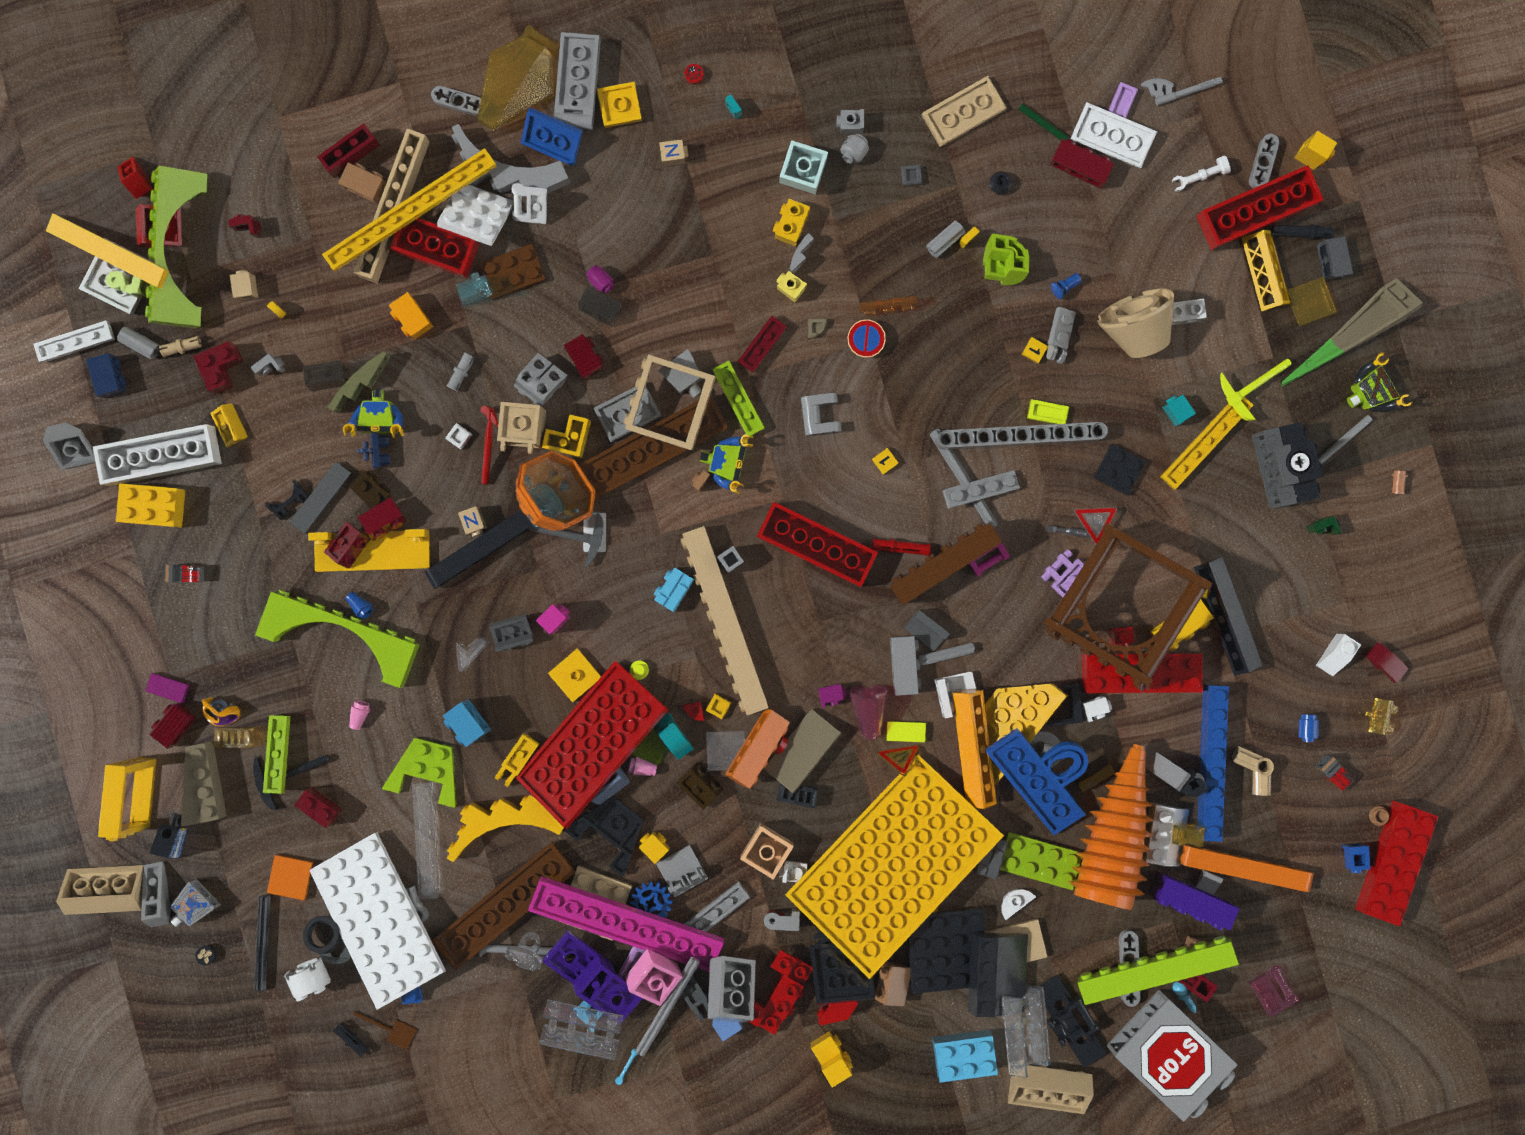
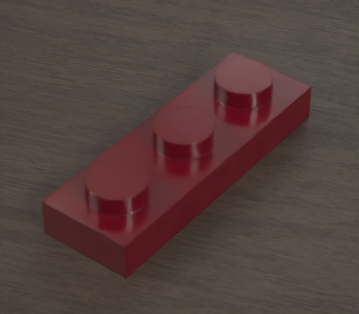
M771 315L739 358L738 363L754 373L787 326Z

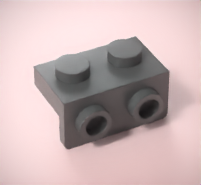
M527 614L489 624L496 652L508 651L512 647L519 645L526 646L533 641V631Z

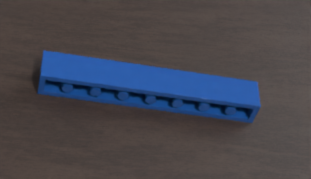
M1203 684L1199 774L1205 780L1206 790L1202 795L1198 796L1197 838L1202 841L1222 842L1229 701V686Z

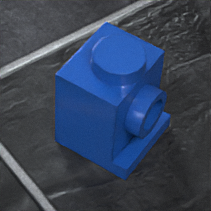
M1362 843L1342 844L1345 868L1351 870V873H1363V870L1370 869L1369 846Z

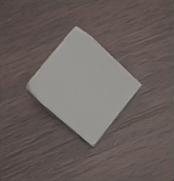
M1202 870L1195 887L1214 895L1221 885L1223 878Z

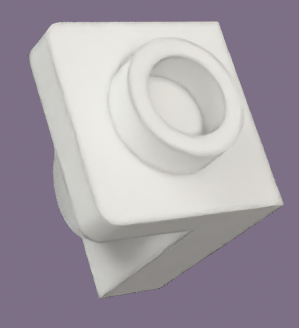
M785 860L784 866L782 865L779 870V877H782V882H798L807 872V863Z

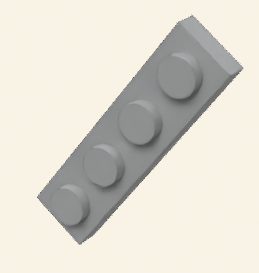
M1013 470L944 489L943 495L947 507L950 509L1020 489Z

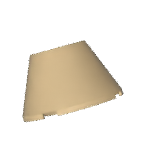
M1164 288L1143 291L1142 296L1133 299L1132 296L1121 299L1099 314L1098 324L1131 358H1141L1155 354L1170 344L1174 294L1172 290Z

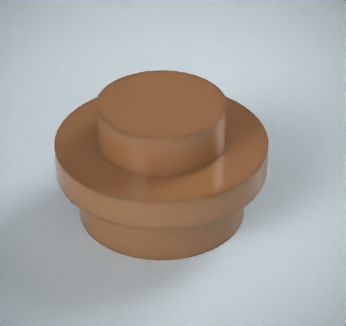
M1375 806L1369 812V819L1373 824L1381 826L1389 820V813L1384 807Z

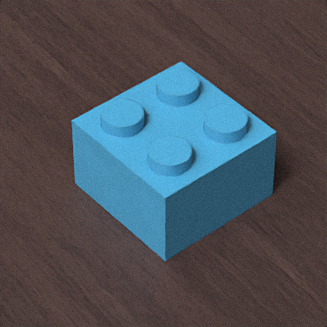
M469 699L460 702L443 715L446 727L449 730L453 729L456 733V740L460 745H465V747L475 743L491 731V728Z

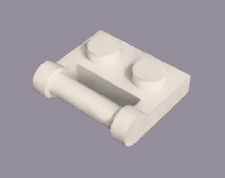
M520 183L513 184V220L546 224L547 189L526 187ZM522 196H527V213L522 211Z

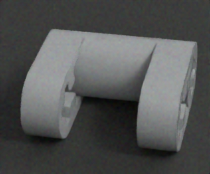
M837 393L801 397L806 436L842 431L840 421L821 423L819 406L837 404Z

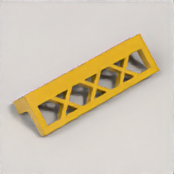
M1261 230L1243 237L1242 242L1261 311L1290 304L1271 230ZM1257 237L1259 245L1255 251L1250 248L1248 240ZM1257 255L1262 257L1264 261L1261 269L1256 267L1254 263ZM1262 274L1268 276L1269 279L1266 287L1260 285L1259 280ZM1268 292L1273 295L1275 303L1266 306L1264 298Z

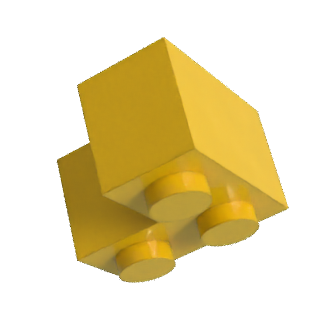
M569 415L565 433L546 429L542 448L582 459L591 421L586 418Z
M829 1031L810 1043L811 1049L820 1062L822 1072L831 1087L852 1076V1060L847 1051L843 1052L840 1048L842 1044L836 1034L833 1036Z

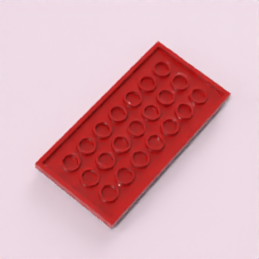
M614 661L515 778L567 829L669 709L622 665Z

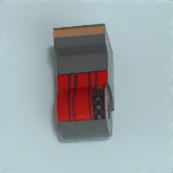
M165 565L164 582H204L205 567Z
M1326 754L1314 766L1341 791H1344L1354 782V779L1330 755Z

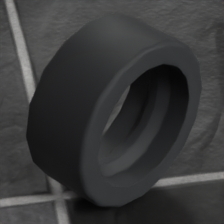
M317 916L311 919L303 930L305 946L310 951L318 954H328L334 951L342 941L337 923L327 916ZM326 923L333 928L334 937L328 945L320 947L313 942L312 932L317 925Z

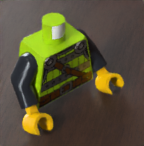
M1384 352L1379 353L1376 360H1371L1357 372L1354 384L1351 386L1354 395L1347 398L1350 407L1354 408L1360 404L1364 410L1369 408L1372 412H1389L1400 408V405L1409 406L1413 403L1406 404L1403 401L1404 397L1410 396L1409 394L1403 395L1400 400L1397 399L1400 396L1382 366L1388 363L1389 358L1385 361L1379 360V357L1384 355Z

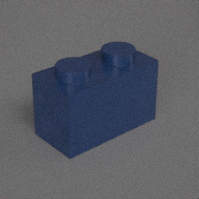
M106 353L86 359L97 397L108 398L126 393V381L121 375V363L118 357Z

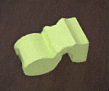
M119 271L110 272L106 277L107 285L117 291H124L136 298L146 296L148 282L136 276H133L132 282L130 276Z

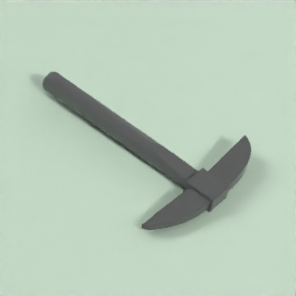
M597 512L593 535L590 536L566 530H547L536 525L530 527L529 530L589 543L590 548L585 568L594 560L601 546L604 523L602 516Z

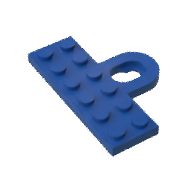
M1016 728L985 749L989 757L1053 835H1056L1086 815L1082 807L1065 788L1066 785L1080 777L1087 769L1088 757L1081 745L1069 741L1062 742L1039 755L1020 730ZM1070 757L1074 760L1073 765L1065 772L1055 773L1051 770L1052 763L1058 759Z

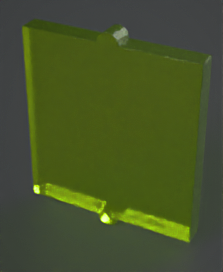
M652 729L631 755L660 765L663 754L667 749L658 735V731Z

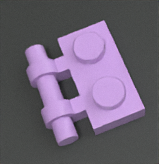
M1068 549L1063 554L1060 553L1057 560L1051 567L1048 566L1045 569L1046 572L1041 576L1045 582L1051 577L1055 580L1051 587L1062 598L1084 565L1078 558L1071 563L1068 559L1073 554ZM1062 565H1065L1067 569L1059 575L1056 571Z

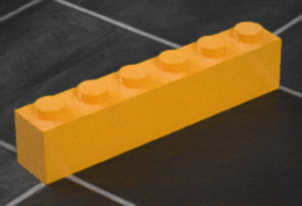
M965 689L953 693L965 798L974 808L985 809L996 805L997 802L992 761L985 750L990 745L983 690Z

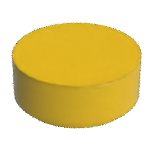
M273 301L267 305L280 319L286 315Z

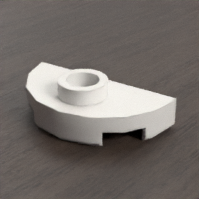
M1025 889L1009 891L1003 897L1001 913L1004 919L1010 918L1036 898V896Z

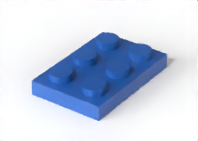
M530 107L527 110L521 144L573 166L576 163L583 130Z

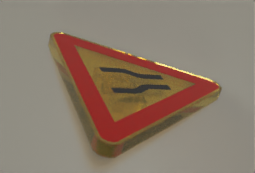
M913 745L878 752V756L902 776H906L919 751V746Z

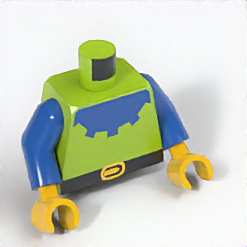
M372 390V401H362L361 405L353 413L349 423L343 426V433L346 436L347 432H351V437H355V430L357 429V432L386 433L392 434L395 437V434L399 432L401 436H404L402 429L404 417L396 405L390 401H384V390Z
M750 435L722 440L718 445L714 446L713 453L702 451L700 462L710 464L709 472L712 479L720 487L731 490L736 494H740L737 491V487L740 485L744 486L739 482L746 447L753 446V444H748V439L753 438Z

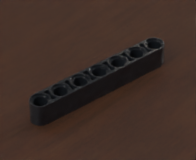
M520 510L426 570L424 574L432 587L437 589L527 532L534 524Z

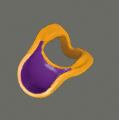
M212 697L202 700L204 705L202 714L206 720L215 726L229 725L240 717V709L237 706H229L218 712L210 705L213 700ZM209 709L218 718V720H215L209 714H207L206 710Z

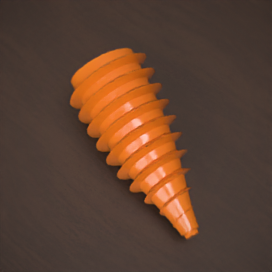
M1133 744V748H1130L1120 771L1115 773L1117 777L1113 784L1105 785L1110 790L1106 797L1097 798L1103 804L1101 809L1090 811L1097 819L1094 824L1085 825L1092 831L1089 838L1080 839L1087 845L1086 850L1076 853L1083 859L1082 864L1072 867L1079 873L1078 879L1068 881L1075 887L1074 895L1127 910L1133 909L1135 896L1145 895L1137 888L1138 882L1147 881L1140 874V868L1150 866L1142 859L1144 852L1152 851L1144 845V838L1154 836L1146 830L1145 824L1154 820L1146 815V807L1153 806V804L1146 801V791L1151 789L1146 787V751H1144V746Z

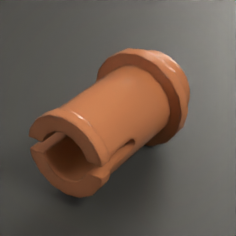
M1394 470L1391 493L1404 494L1405 479L1408 475H1406V471Z

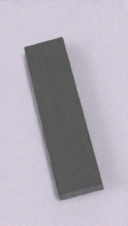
M335 462L289 523L302 533L307 534L353 473L338 462Z

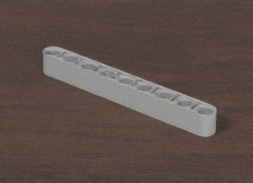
M1102 422L945 430L936 436L935 444L939 449L950 450L1096 442L1106 437L1108 429ZM1094 427L1100 430L1099 437L1093 433ZM1075 428L1081 431L1080 438L1075 435ZM1056 429L1062 432L1063 436L1061 439L1056 436ZM1037 430L1043 432V440L1037 437ZM1018 431H1021V432L1024 433V435H1025L1024 441H1022V440H1020V439L1018 438V436H1017ZM999 432H1002L1006 435L1005 442L999 439ZM980 433L987 436L986 443L981 442L979 439ZM962 434L968 437L967 444L961 442L960 436ZM943 435L949 438L948 445L941 442Z

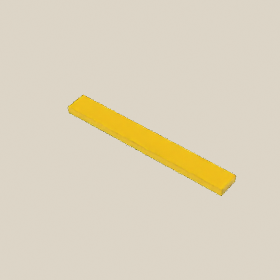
M52 213L46 229L47 232L162 289L169 270Z

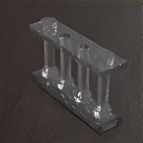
M1032 985L1025 986V997L1023 998L1002 997L1010 1076L1027 1078V1066L1029 1064L1041 1066L1051 1064L1044 987ZM1025 1006V1017L1022 1018V1007ZM1024 1026L1027 1027V1036H1026V1037H1024V1029H1023ZM1028 1045L1029 1056L1026 1057L1025 1046Z
M547 1000L543 1018L550 1020L549 1025L544 1024L539 1041L540 1045L615 1060L619 1040L613 1038L614 1033L620 1034L623 1015ZM557 1021L569 1023L568 1029L557 1027ZM576 1025L588 1027L587 1033L576 1031ZM595 1029L607 1031L606 1037L595 1035Z

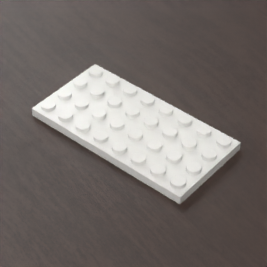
M378 833L368 836L310 870L333 920L338 925L339 933L377 1010L446 971Z

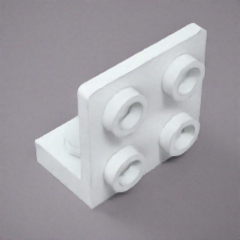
M971 671L934 679L944 718H950L955 715L954 692L965 689L976 690Z

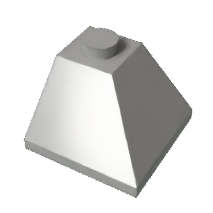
M66 422L47 426L43 442L61 470L96 462L93 448L81 429Z

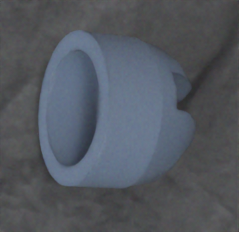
M221 699L211 703V706L218 712L228 707L227 703Z

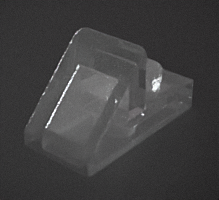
M484 637L476 638L469 645L470 650L461 642H456L458 670L460 672L465 671L488 645L489 641Z

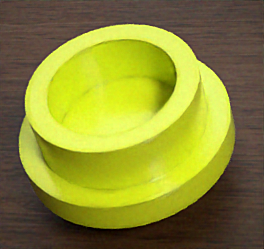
M644 661L632 663L630 674L635 679L642 680L647 677L649 667Z

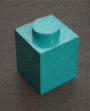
M1173 395L1166 400L1167 404L1162 407L1174 426L1181 424L1196 414L1184 395L1178 397Z

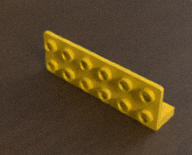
M427 529L390 531L380 540L372 541L371 539L349 569L338 565L324 553L337 533H308V541H314L316 572L430 568V535Z

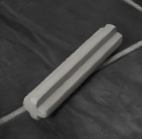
M968 643L920 655V664L924 666L975 653V646L973 643Z

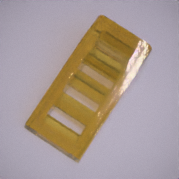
M254 727L214 728V747H254ZM220 732H223V743H220ZM227 732H230V743H227ZM234 732H237V743H234ZM241 733H244V743H241Z

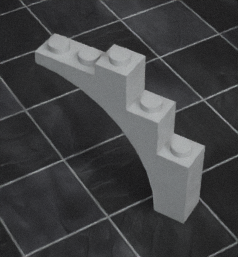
M459 124L452 127L454 131L452 138L456 145L460 144L462 151L459 153L463 161L480 152L469 141ZM494 160L497 167L470 185L476 186L489 180L494 191L498 190L500 194L512 190L513 184L520 183L526 187L545 188L548 194L570 184V181L561 161L546 166L527 168L514 167Z

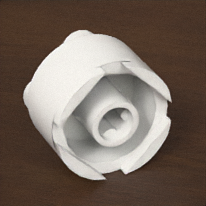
M314 958L297 965V969L294 972L289 970L284 975L290 991L297 1002L305 999L312 992L314 994L321 993L326 989L325 986L331 980L321 958Z

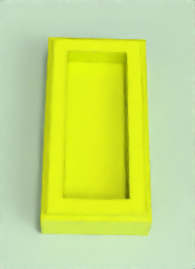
M1031 399L1027 419L1051 424H1066L1069 407Z
M887 721V741L925 742L926 723Z

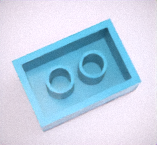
M990 1030L932 1037L937 1076L940 1083L998 1075L993 1036Z

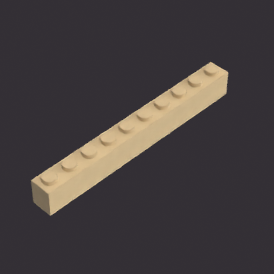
M705 526L683 533L684 538L681 539L684 550L688 549L690 556L687 559L690 568H695L696 574L693 576L696 585H701L703 592L700 593L703 604L707 603L709 610L706 611L710 622L713 621L716 627L713 629L716 640L720 639L722 647H719L722 658H727L728 665H726L729 676L733 675L735 683H732L735 694L740 695L741 701L738 702L742 713L746 712L747 716L769 708Z

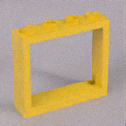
M134 757L105 765L98 837H105L109 841H118L119 838H126L127 835H134L135 832H142L143 829L150 827L157 758ZM135 772L130 822L122 824L126 777L128 773Z

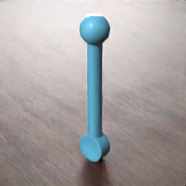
M636 1048L632 1049V1055L630 1056L620 1076L616 1078L615 1082L617 1085H621L623 1083V1077L626 1071L628 1070L634 1057L638 1055L636 1053Z

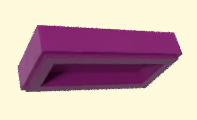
M151 673L145 691L184 703L190 685Z

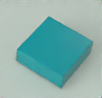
M730 94L725 98V105L734 118L738 119L742 116V109Z

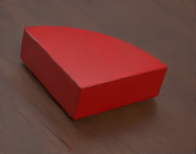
M701 701L682 705L684 712L692 719L698 721L705 720Z

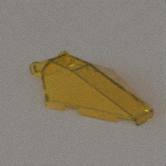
M528 25L521 37L491 51L477 117L478 121L489 129L494 130L505 122L508 124L523 115L535 104L541 101L543 103L555 96L554 59L559 54L560 43H554L535 31L534 27Z

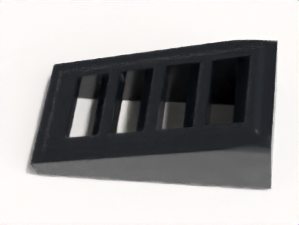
M781 783L779 784L777 801L815 809L818 788L800 785L795 792V798L791 799L792 792L788 790L787 798L783 797L785 786ZM800 790L804 791L802 801L798 800ZM808 792H811L810 802H806Z

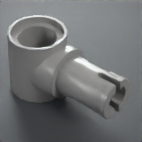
M415 886L407 888L406 891L416 911L422 914L421 921L423 923L428 919L429 911L419 901Z

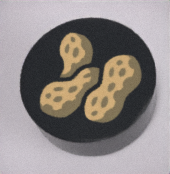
M211 945L202 946L196 952V961L203 966L210 965L216 960V949Z

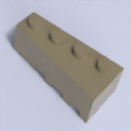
M213 741L185 747L181 827L226 817Z

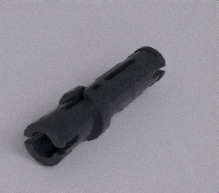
M1273 224L1272 228L1274 229H1271L1273 237H1306L1309 240L1314 238L1331 239L1332 235L1330 234L1333 233L1332 226L1323 227L1315 226V224H1310L1309 226Z

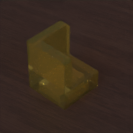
M1186 822L1174 824L1172 844L1183 845L1188 843L1201 847L1204 843L1205 828Z

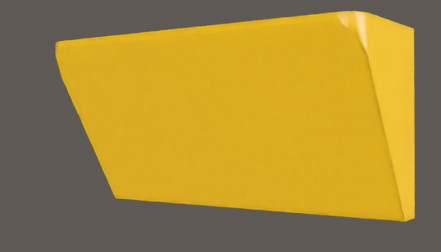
M233 404L221 405L211 412V416L226 447H230L248 437Z

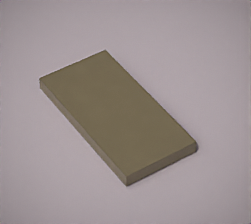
M811 709L788 737L785 750L781 754H775L764 770L790 792L795 793L842 733Z

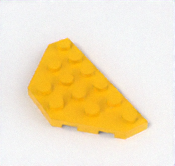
M1053 683L996 689L985 704L989 745L991 746L1016 728L1020 730L1030 743L1068 695ZM991 759L994 784L997 785L1004 774Z

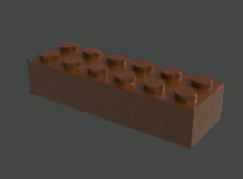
M982 521L973 527L975 531L968 534V532H965L957 537L958 542L952 545L949 542L943 546L941 553L937 555L932 553L924 558L926 562L919 566L917 563L908 569L909 573L905 576L901 573L891 580L893 583L890 587L902 606L1001 544L1002 541L990 522L985 524Z

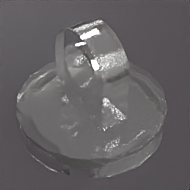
M534 932L524 934L518 946H509L505 952L507 960L511 961L513 959L516 966L531 971L541 969L543 960L537 955L541 945L539 936ZM529 939L536 940L535 944L531 947L525 945Z

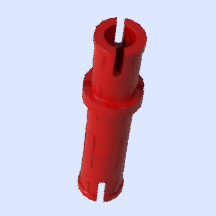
M873 538L872 550L887 551L889 554L897 552L929 556L930 544L894 541L892 538L890 540Z

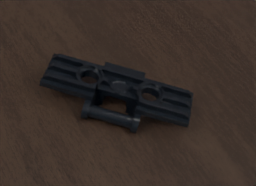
M1057 974L1034 988L1051 1015L1047 1019V1024L1055 1032L1061 1047H1064L1067 1041L1083 1068L1106 1055V1052L1094 1035V1032L1099 1030L1100 1026L1091 1017L1083 1004L1081 996L1073 1000ZM1057 1000L1065 1001L1063 1009L1058 1010L1055 1008ZM1077 1007L1088 1026L1081 1028L1071 1010ZM1080 1036H1086L1083 1042L1079 1043L1076 1041Z

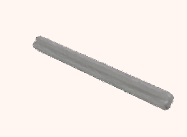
M939 429L930 433L934 443L936 436L941 433ZM942 436L941 442L945 445H948V442L946 441L944 436ZM938 448L959 483L962 485L972 482L953 450ZM984 499L972 502L985 524L990 522L993 528L998 525L996 518Z
M691 957L682 971L683 978L664 1001L636 1049L637 1054L645 1056L700 963L697 958Z

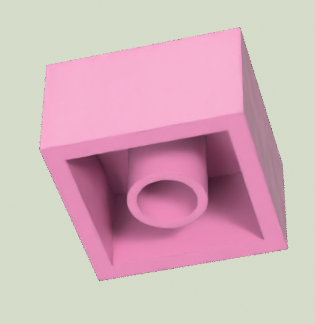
M647 949L626 975L625 980L630 993L661 1006L683 976L677 962Z

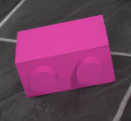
M552 604L536 621L549 634H555L571 618L568 615L570 611L563 604Z

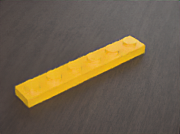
M1242 398V403L1250 410L1253 404L1247 398ZM1228 403L1160 476L1173 490L1189 476L1240 421L1241 417L1233 406Z

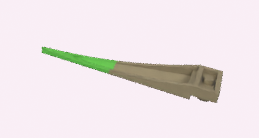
M1395 278L1380 288L1341 329L1283 380L1282 386L1406 320V317L1422 307L1423 302L1400 280Z

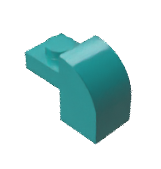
M669 712L655 725L658 735L678 760L694 749Z

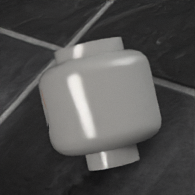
M860 134L848 136L840 149L844 161L849 164L862 161L869 150L868 141L864 136Z

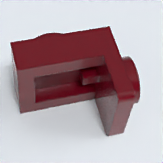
M239 214L235 215L232 219H228L229 227L234 231L249 229L252 236L260 238L259 231H261V225L253 216Z

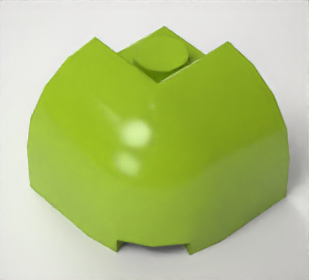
M992 233L986 244L983 257L985 279L1001 281V285H1014L1026 278L1029 273L1028 249L1025 250L1023 245L1017 241L1018 238Z

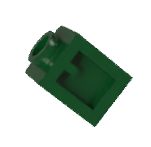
M1326 516L1306 526L1309 533L1321 534L1328 531V529L1331 535L1341 533L1340 522L1334 516Z

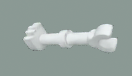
M1227 157L1217 158V166L1206 170L1204 168L1200 169L1198 173L1187 177H1174L1172 183L1176 181L1181 183V186L1177 187L1175 191L1180 192L1186 185L1198 180H1206L1207 177L1219 172L1223 175L1230 173L1231 170Z

